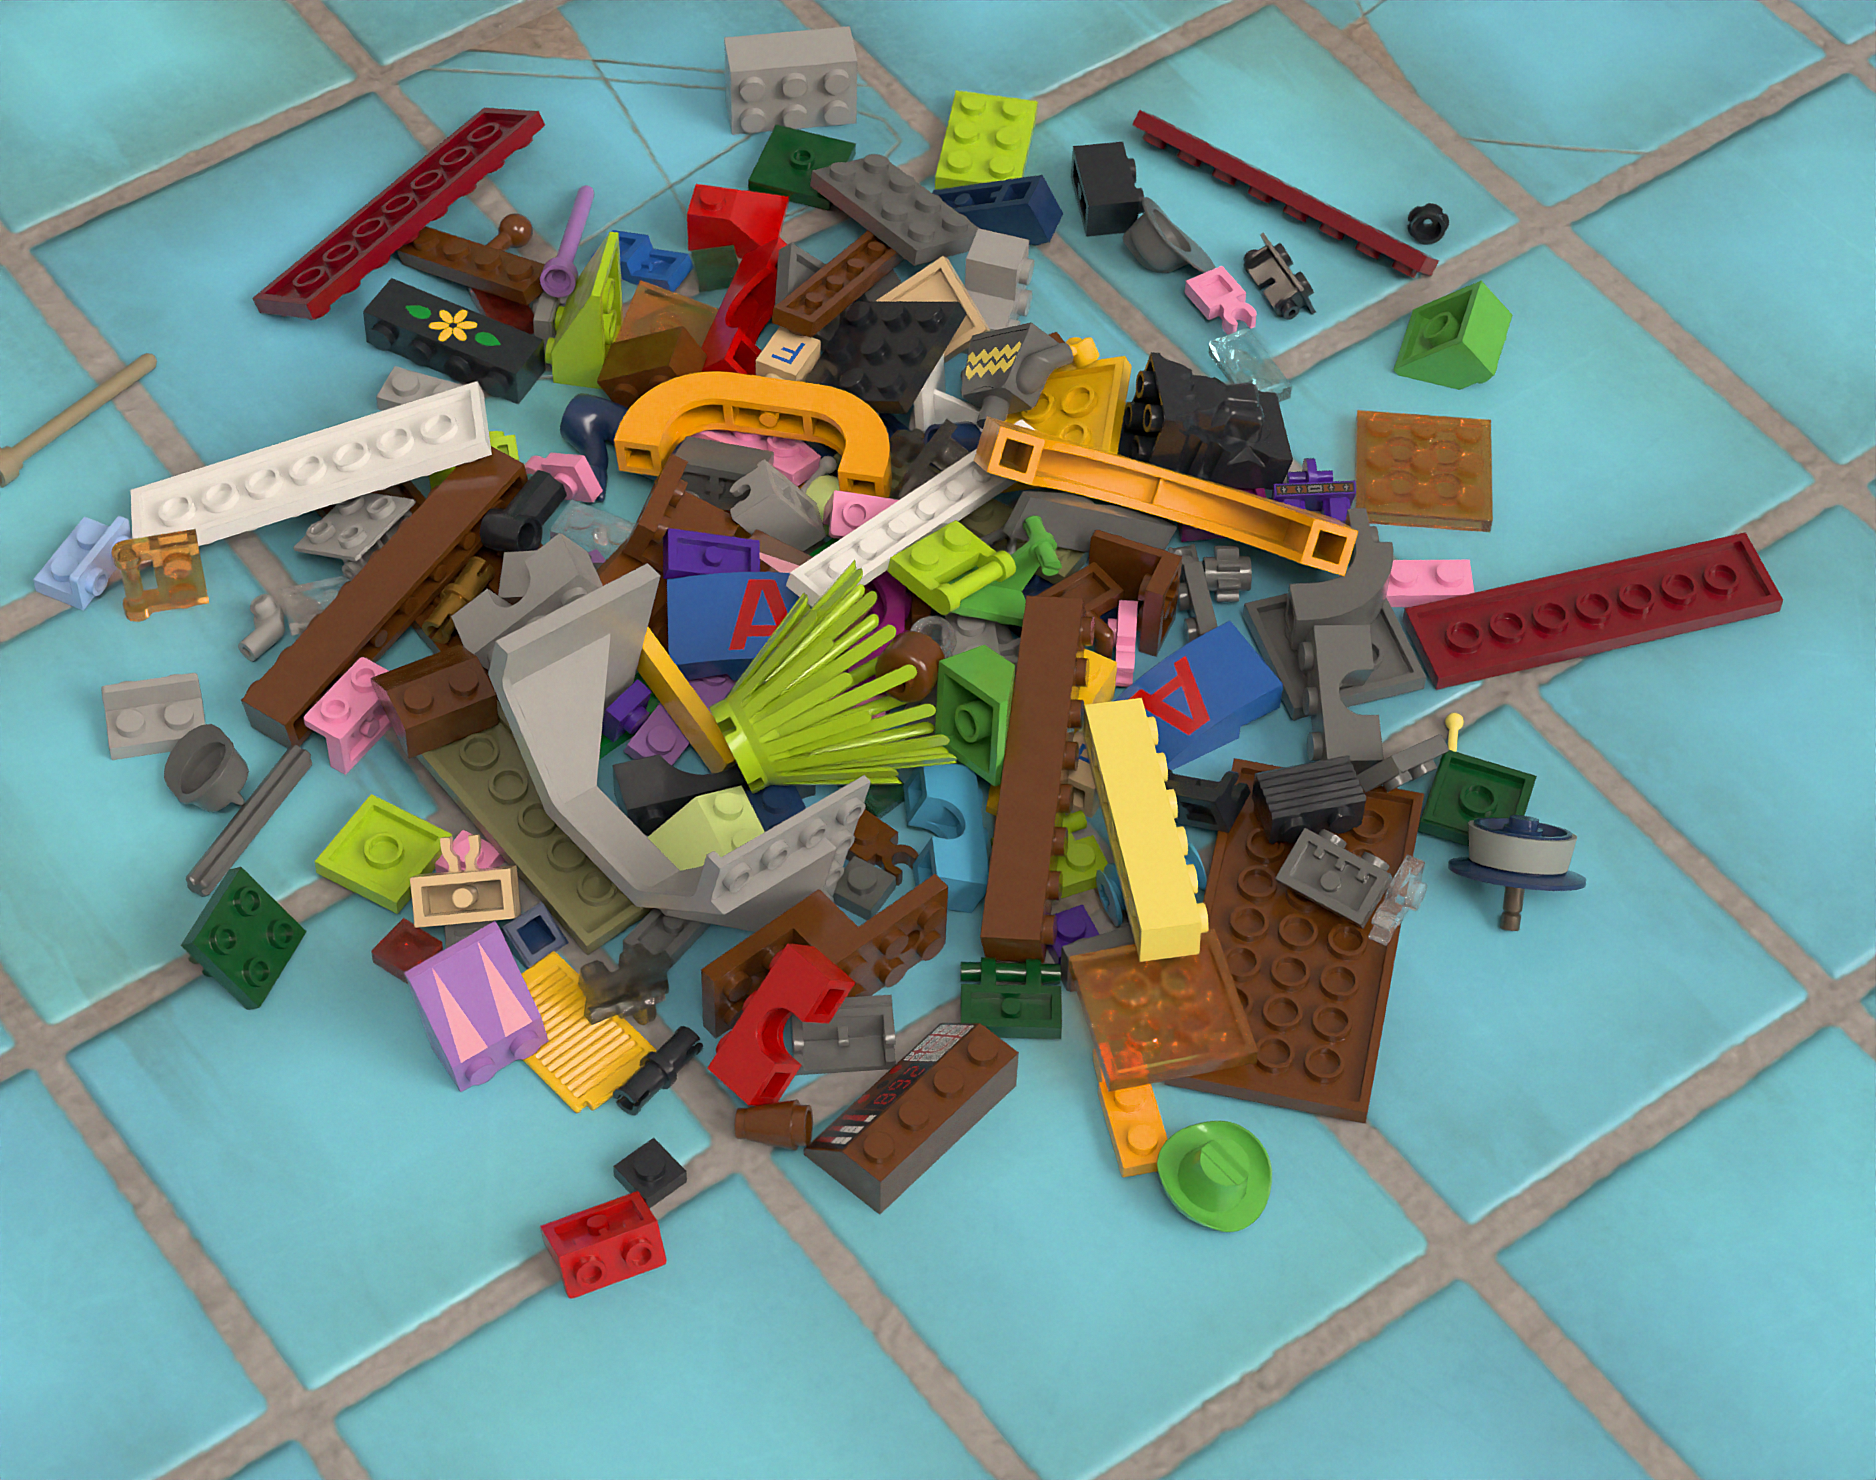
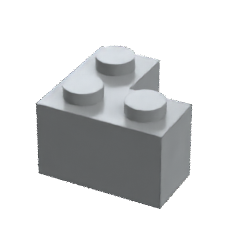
M978 228L966 257L965 288L991 331L1021 325L1018 319L1020 315L1027 316L1032 301V291L1026 289V285L1030 284L1034 270V260L1028 258L1029 240ZM969 347L961 353L968 354Z

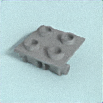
M368 493L336 504L322 520L312 524L308 528L306 535L293 548L298 552L342 559L344 562L342 572L347 578L352 580L367 564L372 553L377 549H381L397 532L400 523L405 518L411 517L412 513L409 509L415 504L414 499Z

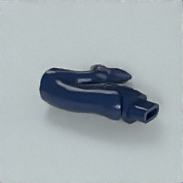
M580 393L569 402L564 411L560 424V434L581 455L585 456L603 490L595 501L603 502L607 488V468L609 462L605 440L610 441L615 447V435L629 408L605 398ZM682 442L677 445L672 454L675 455ZM640 474L641 476L653 481H656L658 477L653 475Z

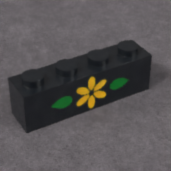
M393 278L386 283L363 311L366 340L376 348L390 351L411 360L419 366H426L441 372L458 382L470 384L478 381L481 389L487 391L490 395L504 398L518 405L546 371L543 339Z

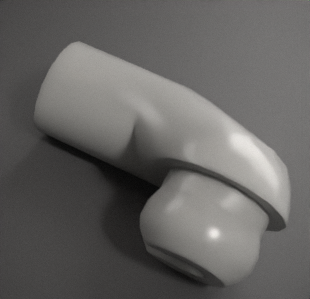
M262 594L252 600L250 610L255 615V630L238 644L239 650L249 661H255L281 639L285 631L283 610L279 604H275L274 598L268 594Z

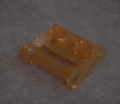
M196 529L123 540L113 546L111 552L113 562L120 569L126 596L123 600L124 614L130 621H144L153 612L209 604ZM152 560L158 588L144 590L139 565L142 561Z

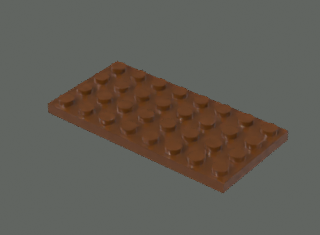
M1234 758L1231 771L1239 773L1238 780L1234 785H1237L1239 782L1246 783L1251 793L1230 832L1218 831L1203 900L1208 915V932L1201 933L1199 954L1191 955L1166 1071L1165 1085L1366 1124L1424 793L1398 788L1387 792L1382 785L1365 793L1362 787L1366 797L1362 824L1345 833H1333L1347 843L1344 848L1345 850L1360 858L1363 852H1368L1386 862L1390 866L1387 872L1391 874L1395 882L1391 892H1384L1364 929L1276 881L1277 874L1296 843L1285 841L1283 843L1280 841L1274 844L1269 843L1251 796L1255 773L1285 767Z

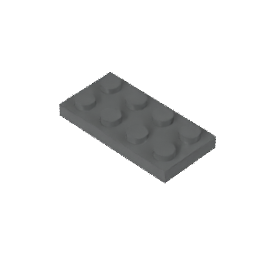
M869 154L862 159L845 163L837 162L829 167L812 170L810 182L812 188L914 266L937 260L942 256L949 257L970 250L978 227L971 223L966 216L959 214L944 203L939 196L932 194L916 182L912 176L905 174L893 165L885 156Z

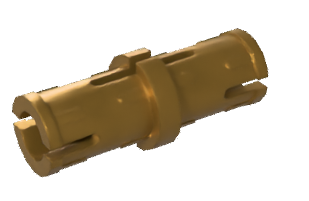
M471 557L456 581L445 586L440 594L441 602L422 625V630L427 636L430 635L435 627L438 628L440 626L431 640L441 644L447 643L456 629L451 616L480 595L488 582L493 579L495 571L490 564L483 573H478L486 560L479 557Z

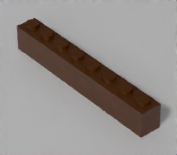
M491 446L492 455L473 462L457 465L440 485L435 486L429 492L423 504L411 517L405 518L400 523L397 532L381 549H377L372 553L362 570L351 581L346 582L340 588L337 597L325 610L311 619L307 629L300 637L279 654L275 664L263 677L250 685L241 702L251 727L286 748L293 745L300 747L314 732V730L305 726V714L359 658L364 657L376 663L466 565L468 560L483 546L480 539L482 519L491 508L505 509L526 484L528 476L524 463Z
M1026 596L980 934L985 957H994L996 960L1025 962L1026 958L1041 959V963H1045L1047 945H1055L1057 916L1051 915L1053 900H1061L1063 888L1062 871H1057L1058 857H1066L1068 849V828L1062 827L1064 813L1071 814L1073 809L1074 789L1073 784H1068L1069 771H1077L1079 744L1078 742H1073L1074 729H1082L1084 701L1078 699L1080 687H1087L1089 682V659L1084 658L1085 646L1093 645L1095 632L1094 617H1087L1084 598Z

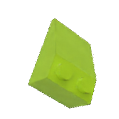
M617 232L608 233L577 278L575 288L568 295L565 306H558L555 317V331L557 334L555 338H548L545 351L546 364H552L553 383L602 389L597 383L599 374L611 343L620 341L624 327L619 233Z

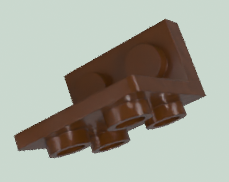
M672 453L658 475L622 551L645 564L648 563L651 567L663 572V537L668 528L734 537L739 526L732 519L730 513L685 491L688 483L680 478L688 461Z
M1095 530L1090 541L1089 564L1096 562L1124 590L1123 600L1138 601L1136 631L1141 632L1139 652L1157 657L1176 618L1182 556L1170 553L1164 549L1135 542L1119 535Z

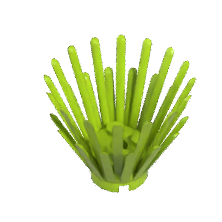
M855 559L811 609L810 605L807 604L808 595H805L804 592L733 686L727 697L708 706L753 794L769 785H848L863 775L871 781L870 785L902 784V782L896 777L899 773L895 769L957 763L955 761L957 760L956 756L950 754L948 749L943 747V745H947L950 742V739L945 735L938 734L897 741L932 733L935 730V726L930 722H921L885 730L934 715L936 708L932 704H921L873 719L872 716L908 702H901L888 695L853 708L856 704L913 679L917 675L915 666L905 665L831 699L875 675L878 657L849 673L844 671L892 640L896 635V628L893 625H887L838 657L876 628L879 623L878 616L871 614L833 643L835 638L877 601V593L875 591H870L860 599L864 595L865 588L863 584L856 585L863 577L862 568L856 570Z

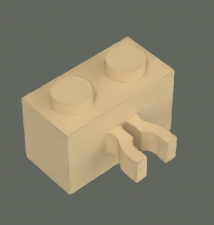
M473 834L468 836L470 850L465 855L466 869L462 870L460 856L453 850V838H440L441 851L449 864V871L418 874L410 878L415 928L514 919L521 915L517 865L478 868L477 858L481 852L480 834Z

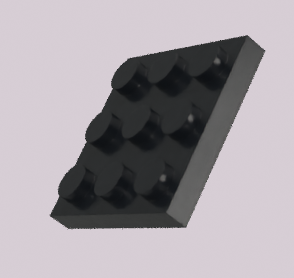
M855 301L847 311L845 318L832 339L827 343L814 368L807 375L805 383L831 386L846 391L863 400L876 413L907 414L967 314L959 302Z

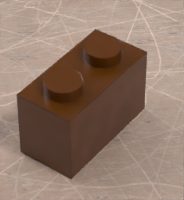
M684 326L611 343L597 383L613 402L630 408L642 395L661 383L683 375L701 372L707 355Z

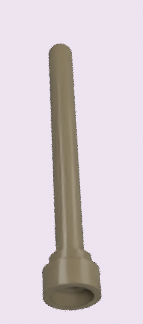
M150 353L143 354L12 448L9 446L0 448V487H5L19 476V470L23 468L25 460L152 371L157 365L156 357Z

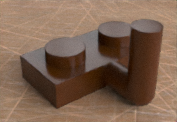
M1096 562L1089 564L1036 595L1084 598L1087 617H1094L1095 622L1094 652L1112 660L1114 632L1099 616L1119 605V600H1123L1124 590Z

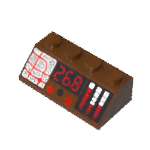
M940 1023L818 1135L809 1146L805 1147L804 1155L880 1215L1016 1087L1019 1052L981 1023Z

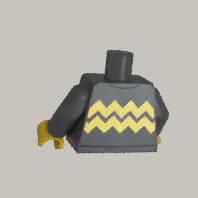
M1032 322L972 335L966 367L961 372V394L965 400L980 410L976 423L983 429L987 416L1005 421L1007 414L1031 410L1036 406L1045 383L1053 370L1071 364L1072 361L1076 367L1086 366L1099 358V352L1091 337L1084 339L1072 337L1066 343H1058Z

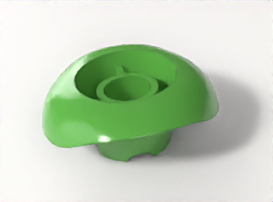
M1220 1120L1197 1123L1174 1133L1164 1143L1159 1152L1157 1167L1165 1193L1176 1209L1191 1221L1210 1229L1235 1232L1250 1226L1264 1211L1272 1185L1271 1161L1259 1139L1246 1128L1236 1123Z

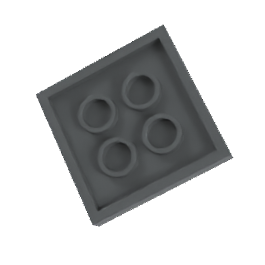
M1288 593L1244 603L1243 617L1265 663L1283 683L1282 699L1291 719L1296 720L1311 716L1304 714L1302 703L1303 690L1305 687H1308L1306 670L1301 671L1299 668L1298 650L1291 649L1284 615ZM1386 597L1380 613L1370 624L1374 671L1363 686H1344L1339 688L1340 698L1346 707L1424 689L1426 675Z

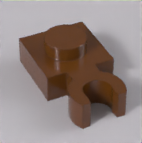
M865 809L858 819L853 834L855 840L848 850L845 859L851 861L856 856L874 866L877 865L882 870L896 876V886H899L902 883L903 871L895 865L903 863L913 869V863L919 855L912 847L898 844V831Z

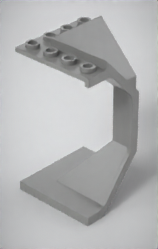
M648 563L495 641L488 675L546 814L635 906L658 908L666 916L756 932L818 889L834 903L833 894L838 880L844 873L843 864L848 850L854 843L855 837L853 834L858 819L866 807L864 801L871 781L865 775L723 857H720L713 851L706 855L704 866L682 871L597 787L603 716L606 708L634 682L660 580V575Z

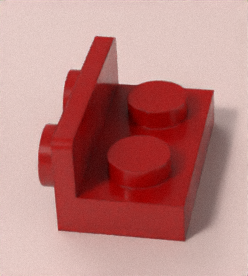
M639 1191L540 1226L544 1244L560 1270L564 1290L571 1299L661 1267L667 1262L658 1221Z

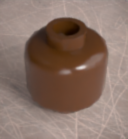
M917 631L899 633L879 655L875 666L876 679L905 665H913L917 669V675L913 679L885 692L890 697L901 702L914 703L921 701L937 685L939 661L945 659V654L940 645L926 634Z

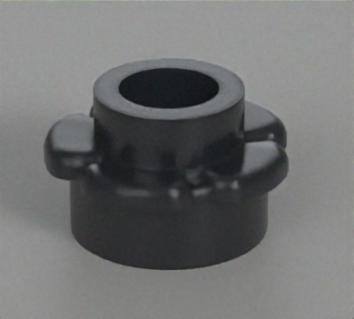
M1427 203L1422 207L1416 206L1407 217L1409 221L1407 225L1409 234L1422 244L1438 242L1442 239L1449 226L1448 215L1443 213L1442 207L1434 203ZM1426 219L1432 221L1430 224H1424Z

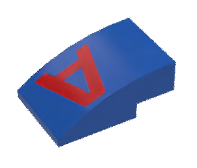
M734 572L667 579L669 656L687 680L728 674L733 681L739 680L800 598L786 586L790 573Z
M1228 621L1189 642L1163 659L1131 684L1114 701L1142 698L1147 717L1154 716L1158 730V745H1155L1156 753L1164 752L1167 769L1174 770L1239 739L1241 726L1279 709L1283 683L1233 623Z

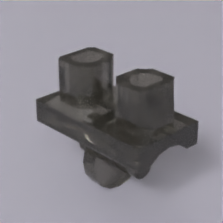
M946 419L927 445L922 441L925 434L920 429L915 428L912 432L897 430L889 439L890 452L893 455L891 463L896 468H901L904 464L910 467L891 493L892 496L900 500L938 475V473L930 468L932 463L944 471L970 454L963 446L951 438L958 427L957 425Z
M637 943L625 948L619 955L618 967L620 969L610 972L604 963L598 960L583 965L580 968L578 985L586 997L584 1016L591 1025L618 1015L620 1019L632 1015L638 1024L641 1025L655 1021V1005L666 1000L665 995L669 993L667 972L673 966V959L666 950L653 955L642 943Z

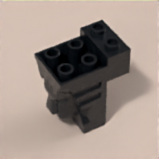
M1151 352L1144 371L1140 370L1138 372L1134 398L1132 402H1127L1125 406L1117 454L1227 487L1272 490L1273 484H1283L1293 457L1277 393L1260 392V390H1257L1256 385L1251 382L1226 385L1216 377L1192 375V370L1188 367L1162 357L1160 353Z

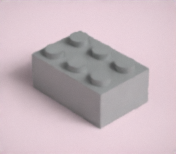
M850 26L724 37L725 101L732 135L773 131L776 124L800 129L856 123L857 57Z

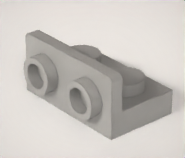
M196 673L173 674L167 677L140 681H124L101 687L106 714L109 751L112 760L171 752L178 741L189 731L206 724L203 699Z

